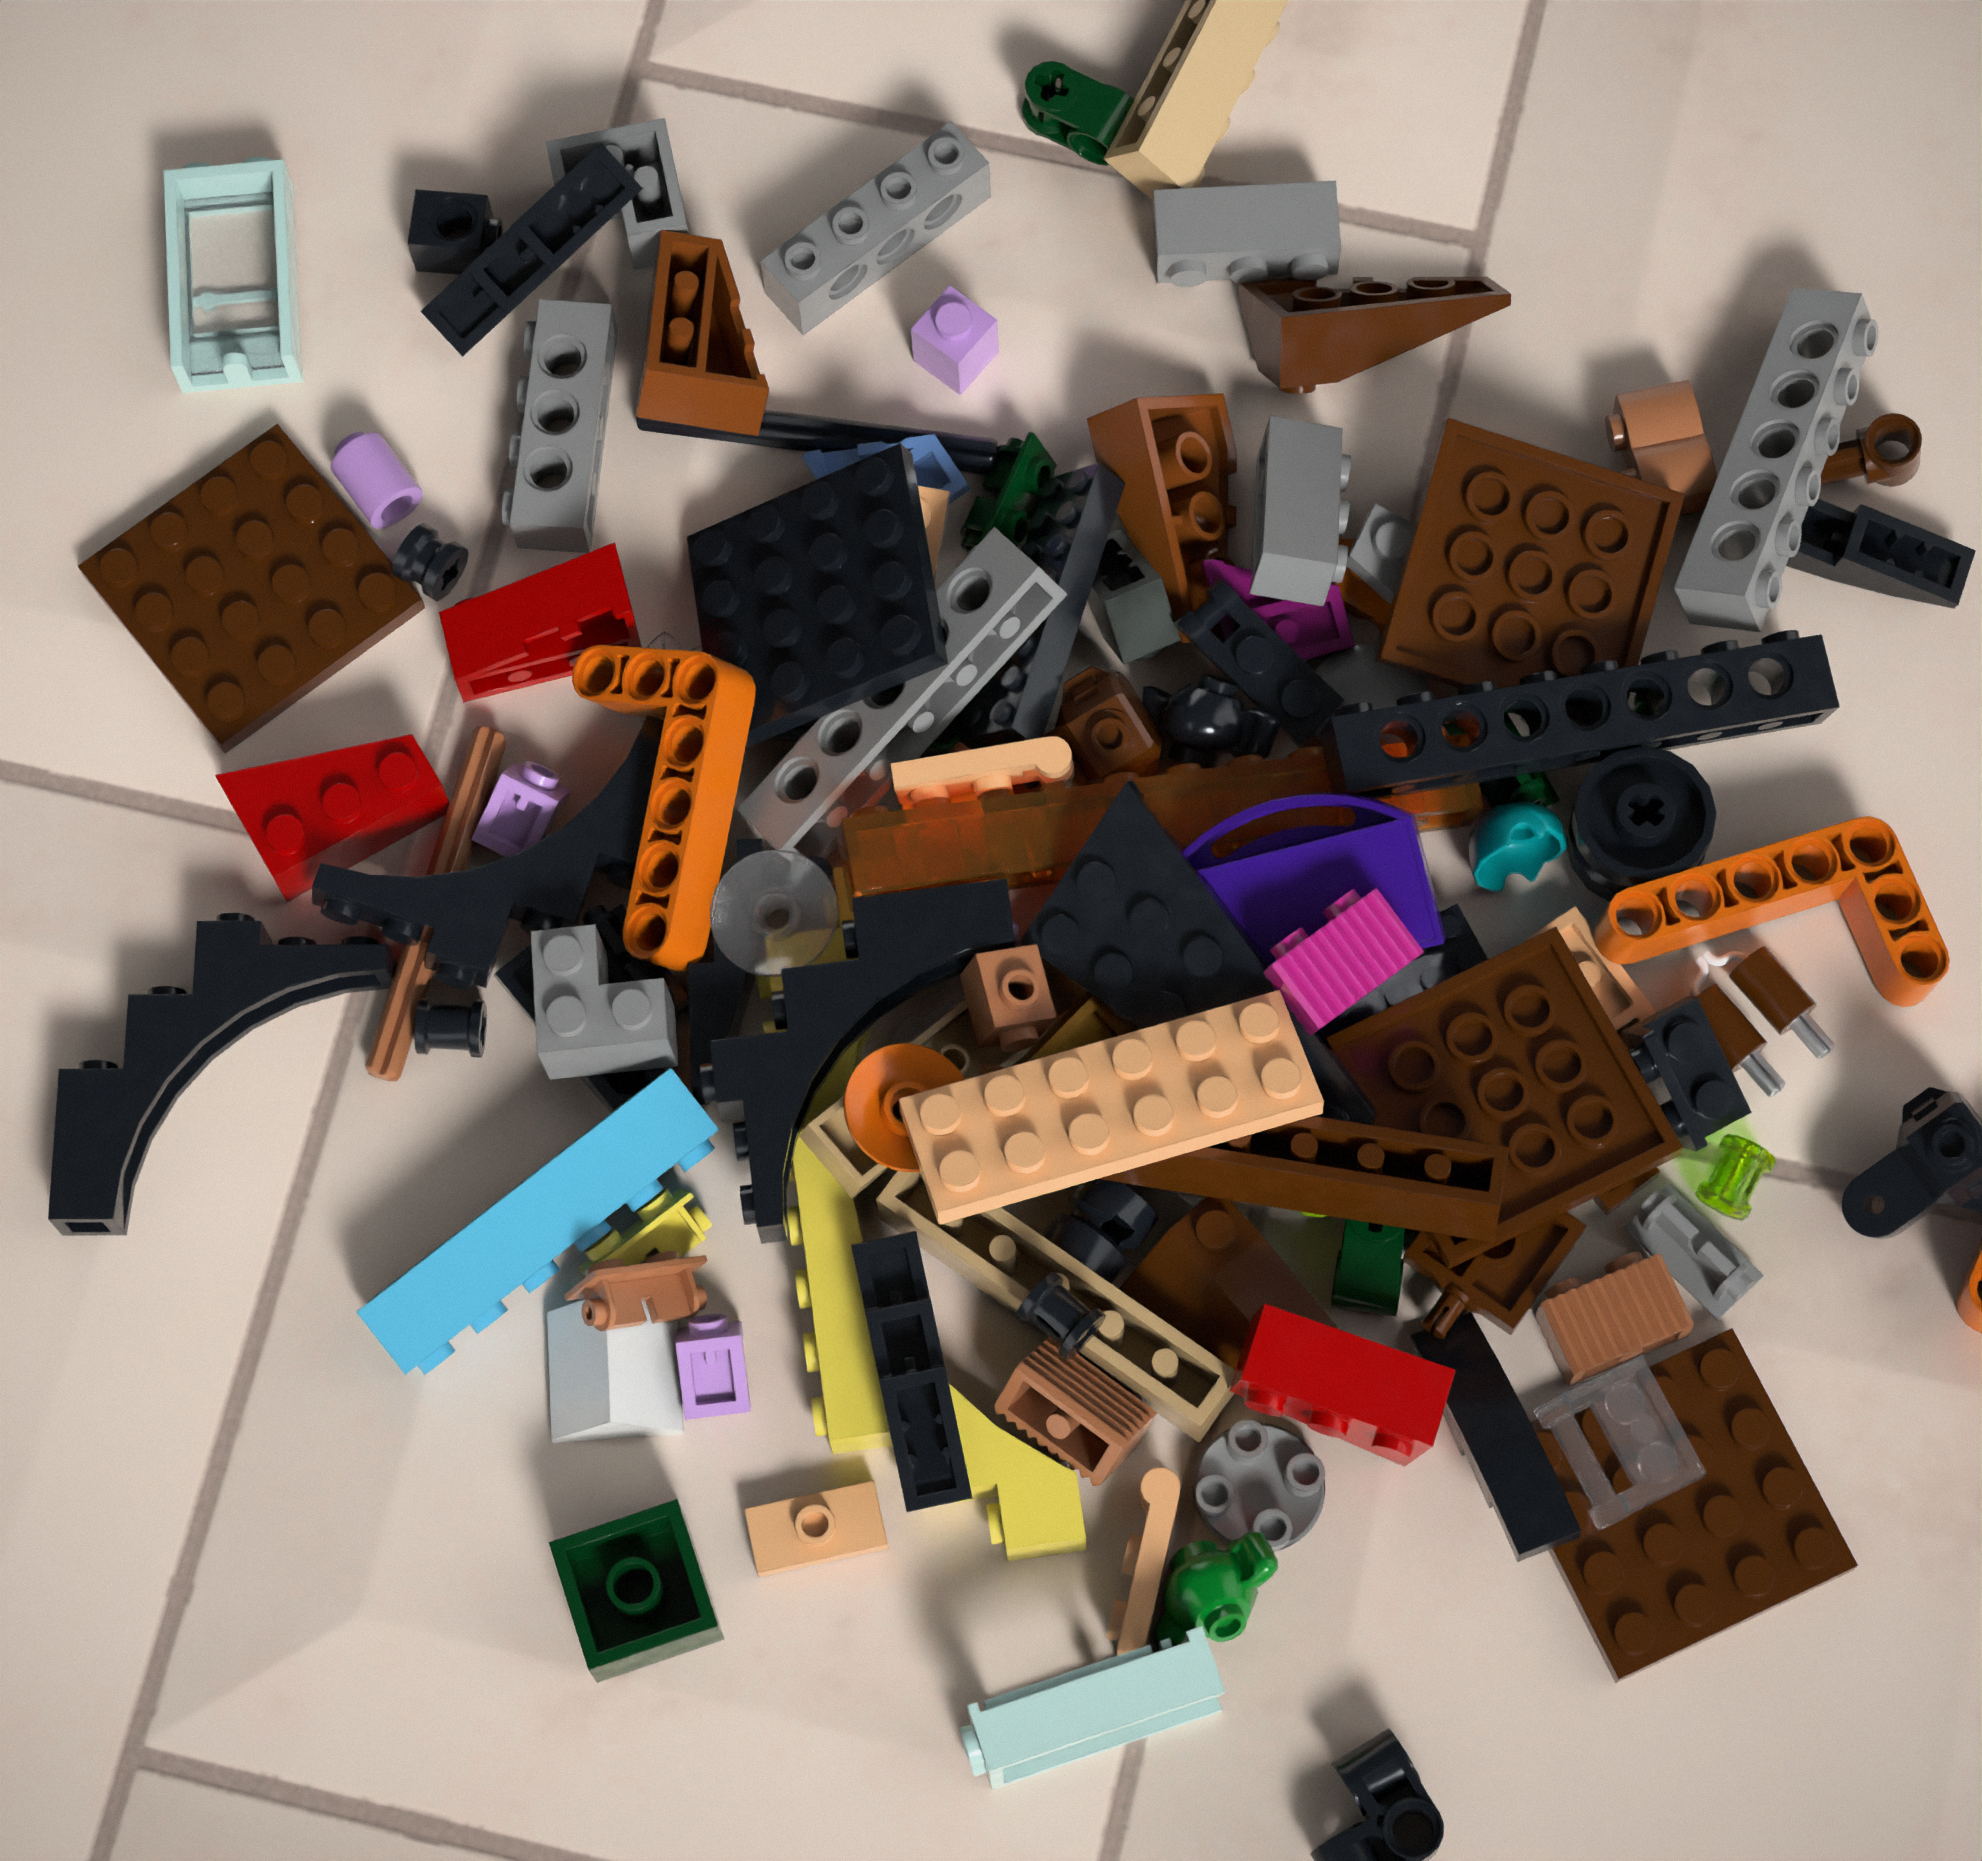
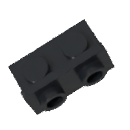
M1687 996L1622 1031L1630 1047L1628 1050L1630 1056L1683 1148L1697 1152L1708 1145L1705 1137L1752 1113L1697 997Z

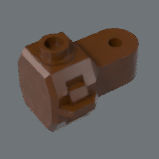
M1090 666L1065 681L1057 722L1045 729L1043 737L1057 736L1069 744L1075 768L1071 783L1059 790H1051L1044 787L1040 781L1012 785L1013 790L1004 796L1012 805L1019 809L1037 811L1050 806L1088 782L1109 787L1115 785L1122 788L1127 781L1132 780L1138 787L1158 775L1163 740L1158 727L1128 679L1120 672L1113 670L1108 672Z

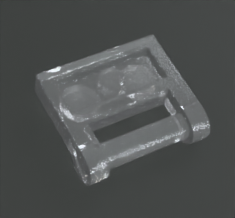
M1642 1354L1548 1400L1534 1410L1544 1430L1549 1428L1552 1430L1593 1506L1588 1513L1597 1530L1614 1525L1632 1513L1704 1478L1707 1473ZM1588 1407L1591 1408L1633 1486L1617 1495L1574 1418L1576 1413Z

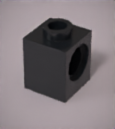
M415 190L407 244L417 272L460 275L503 234L502 220L494 218L488 195ZM456 229L470 230L461 238H446L450 232Z

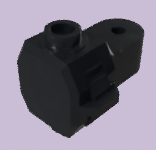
M1929 1087L1903 1105L1902 1125L1899 1128L1896 1149L1854 1178L1843 1193L1842 1212L1849 1226L1861 1235L1875 1239L1895 1237L1940 1205L1965 1208L1982 1213V1119L1963 1095L1957 1092ZM1877 1197H1882L1885 1207L1881 1213L1875 1214L1872 1211V1202Z

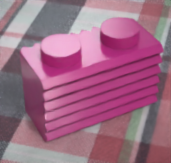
M1377 888L1363 898L1358 895L1355 889H1352L1322 912L1329 921L1325 926L1311 936H1308L1304 929L1300 927L1270 949L1276 961L1263 973L1266 979L1272 983L1273 988L1276 991L1280 990L1284 1002L1310 1036L1424 953Z

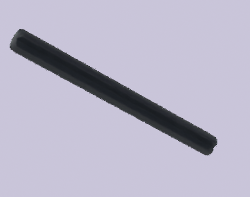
M764 410L759 436L636 417L637 426L642 431L806 452L821 450L822 453L858 448V444L880 441L886 444L899 443L905 438L935 434L959 471L987 474L989 468L996 465L998 443L994 438L773 410Z

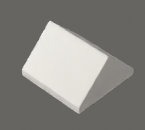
M585 1299L547 1312L551 1440L553 1443L684 1434L683 1401L675 1344L676 1333L680 1328L679 1320L652 1324L646 1301H642L647 1318L645 1323L640 1326L609 1331H598L594 1326H587L584 1323L581 1309Z

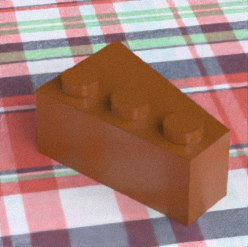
M661 230L651 282L636 417L759 436L769 386L765 374H760L753 353L755 342L751 330L745 328L739 309L741 298L722 239Z

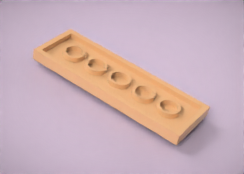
M1280 990L899 1099L900 1113L939 1225L1323 1114L1324 1100Z

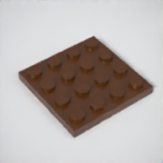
M1451 418L1446 419L1441 426L1375 661L1458 688L1478 682L1493 681L1497 689L1517 686L1521 678L1543 671H1555L1559 679L1580 675V669L1602 661H1617L1619 668L1638 665L1685 494ZM1630 692L1627 693V701L1629 700ZM1576 703L1565 704L1566 713L1574 723L1581 726H1590V716L1584 707Z
M278 424L78 565L83 577L225 754L425 609L422 598L408 581L404 582L392 575L393 563Z
M1557 927L1326 1038V1047L1334 1051L1379 1112L1371 1125L1509 1147L1495 1243L1428 1232L1448 1270L1680 1156L1683 1150L1682 1144Z
M1733 1328L1531 1422L1582 1530L1580 1538L1548 1551L1615 1683L1852 1572L1858 1566Z

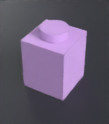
M950 285L911 328L914 362L960 396L999 353L997 319Z

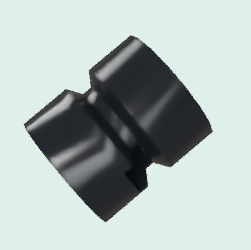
M1095 1179L1079 1184L1069 1198L1072 1212L1070 1214L1058 1213L1042 1236L1112 1284L1126 1265L1123 1251L1125 1249L1139 1248L1158 1222V1215L1143 1198L1125 1184Z

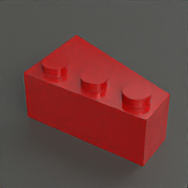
M615 542L481 596L464 599L453 607L439 612L454 679L463 703L572 676L576 660L583 651L591 646L612 645L642 648Z
M413 734L215 775L286 902L312 889L320 863L349 869L446 815L449 800L440 780Z
M1264 1304L1252 1316L1229 1391L1244 1397V1405L1252 1410L1271 1416H1282L1284 1414L1307 1424L1310 1429L1318 1433L1339 1438L1405 1467L1433 1447L1456 1370Z

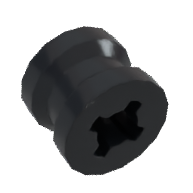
M425 523L419 524L411 530L400 545L393 560L392 575L404 582L415 581L422 586L423 594L435 601L442 600L450 593L462 576L469 556L468 549L455 541L446 544L439 539L438 531Z

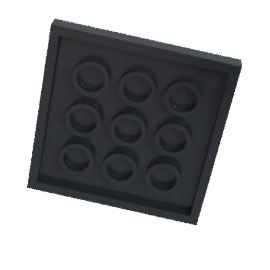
M901 443L687 536L702 652L746 670L753 677L756 686L755 701L745 748L948 664L913 455Z

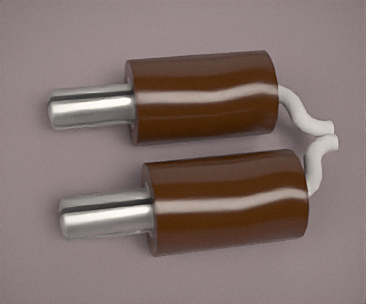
M1766 946L1757 949L1749 956L1742 952L1733 951L1717 957L1707 951L1695 961L1699 972L1691 981L1690 996L1698 998L1732 1072L1734 1073L1743 1067L1768 1097L1775 1096L1784 1088L1785 1081L1760 1054L1768 1042L1717 984H1713L1701 993L1699 992L1701 984L1708 976L1707 963L1714 966H1723L1731 961H1739L1740 964L1729 975L1732 982L1779 1035H1783L1792 1029L1815 1057L1820 1059L1832 1051L1834 1043L1809 1015L1816 1007V1003Z

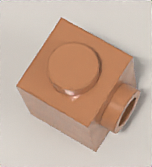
M1037 944L975 954L960 974L978 1048L1000 1045L1003 1052L1027 1049L1040 1041L1041 1035L1056 1019Z

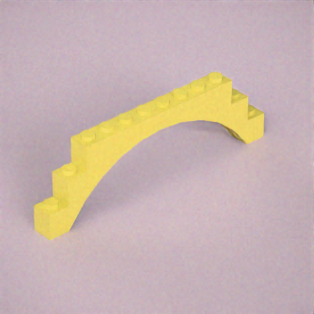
M974 792L949 796L948 803L928 809L913 808L911 803L901 804L903 820L891 821L896 859L833 868L836 889L824 892L828 928L831 930L766 938L767 960L755 962L760 999L772 998L771 992L783 990L781 969L859 959H846L842 921L854 919L852 897L971 883L987 868L985 843L978 797L975 796ZM774 1021L763 1022L764 1034L788 1031V1029L776 1030ZM872 1026L842 1055L816 1094L800 1134L811 1121L844 1096L847 1082L860 1063L861 1054ZM798 1137L789 1183L796 1182L799 1205L787 1207V1217L792 1246L804 1244L807 1268L795 1270V1280L800 1309L812 1307L815 1332L803 1333V1342L808 1372L820 1371L823 1396L811 1397L816 1437L828 1435L833 1454L893 1446L851 1247L853 1243L863 1242L854 1200L803 1140ZM949 1384L973 1497L963 1501L991 1497L999 1498V1503L986 1505L991 1543H1005L1007 1562L1086 1551V1534L1077 1472L1057 1463L997 1427Z

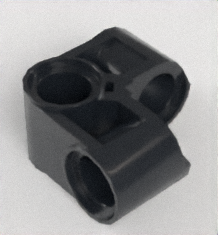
M1389 1728L1331 1763L1353 1796L1362 1816H1365L1367 1820L1354 1824L1313 1850L1310 1855L1314 1861H1429L1437 1853L1444 1836L1442 1817L1421 1784L1420 1776L1412 1761ZM1406 1814H1417L1423 1817L1429 1823L1432 1830L1430 1842L1425 1847L1417 1850L1402 1847L1395 1840L1393 1834L1395 1821Z

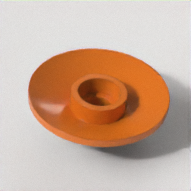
M901 1043L875 1050L857 1065L847 1082L843 1098V1110L848 1130L859 1148L877 1163L897 1171L920 1172L905 1125L894 1117L893 1107L899 1106L900 1098L965 1080V1078L948 1058L925 1046Z

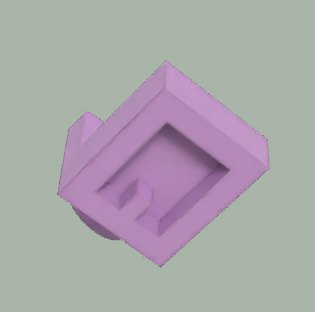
M530 761L525 762L524 766L514 763L501 773L471 840L505 857L518 854L545 838L558 808L566 802L571 790L559 784L560 777L558 774L543 765Z
M707 1314L689 1319L688 1327L677 1330L675 1341L685 1420L751 1412L742 1321L728 1322L727 1316L724 1314Z

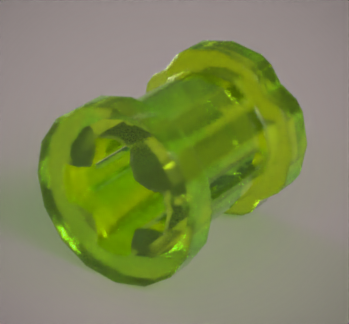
M1727 1134L1723 1136L1719 1144L1722 1154L1709 1180L1699 1184L1695 1195L1704 1205L1718 1213L1743 1221L1745 1218H1748L1752 1210L1749 1201L1763 1173L1772 1172L1776 1159L1769 1151L1757 1143L1737 1135Z

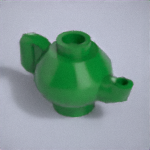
M1247 1532L1242 1537L1232 1540L1227 1546L1226 1551L1219 1550L1214 1542L1201 1540L1185 1545L1174 1554L1169 1565L1171 1575L1168 1577L1164 1589L1163 1603L1165 1610L1154 1631L1158 1651L1160 1641L1170 1638L1173 1647L1180 1645L1186 1636V1631L1203 1626L1206 1638H1211L1216 1642L1232 1640L1245 1630L1247 1620L1257 1598V1587H1260L1269 1580L1278 1569V1560L1263 1533Z

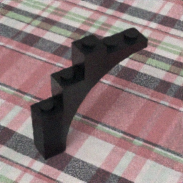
M647 715L628 757L599 796L563 828L522 852L472 870L423 877L370 875L320 863L312 885V904L320 906V912L325 917L342 924L356 925L359 919L383 927L381 932L384 936L405 945L416 946L419 940L430 943L426 955V968L436 971L434 977L449 986L465 990L471 989L472 984L487 988L511 919L522 922L520 927L529 934H531V931L575 927L596 870L606 873V879L610 883L631 890L664 720Z
M1007 878L852 897L854 919L842 921L846 959H859L781 969L783 990L771 992L776 1030L788 1029V1031L710 1040L712 1062L700 1063L704 1101H716L721 1121L745 1119V1121L733 1123L737 1161H749L752 1181L750 1185L740 1186L744 1225L756 1224L761 1244L788 1241L787 1188L796 1142L816 1094L842 1055L886 1013L919 991L962 973L975 954L1015 948Z
M223 913L216 917V921H197L192 994H187L184 989L173 986L152 987L148 989V994H128L123 1068H118L117 1064L110 1061L87 1060L79 1063V1069H59L48 1220L62 1236L127 1235L135 1185L150 1145L181 1094L212 1060L253 1029L297 1007L345 993L390 989L397 963L388 945L380 944L374 938L363 936L344 938L341 945H317L316 941L305 937H285L278 941V945H272V940L262 922L255 921L252 916L247 914Z

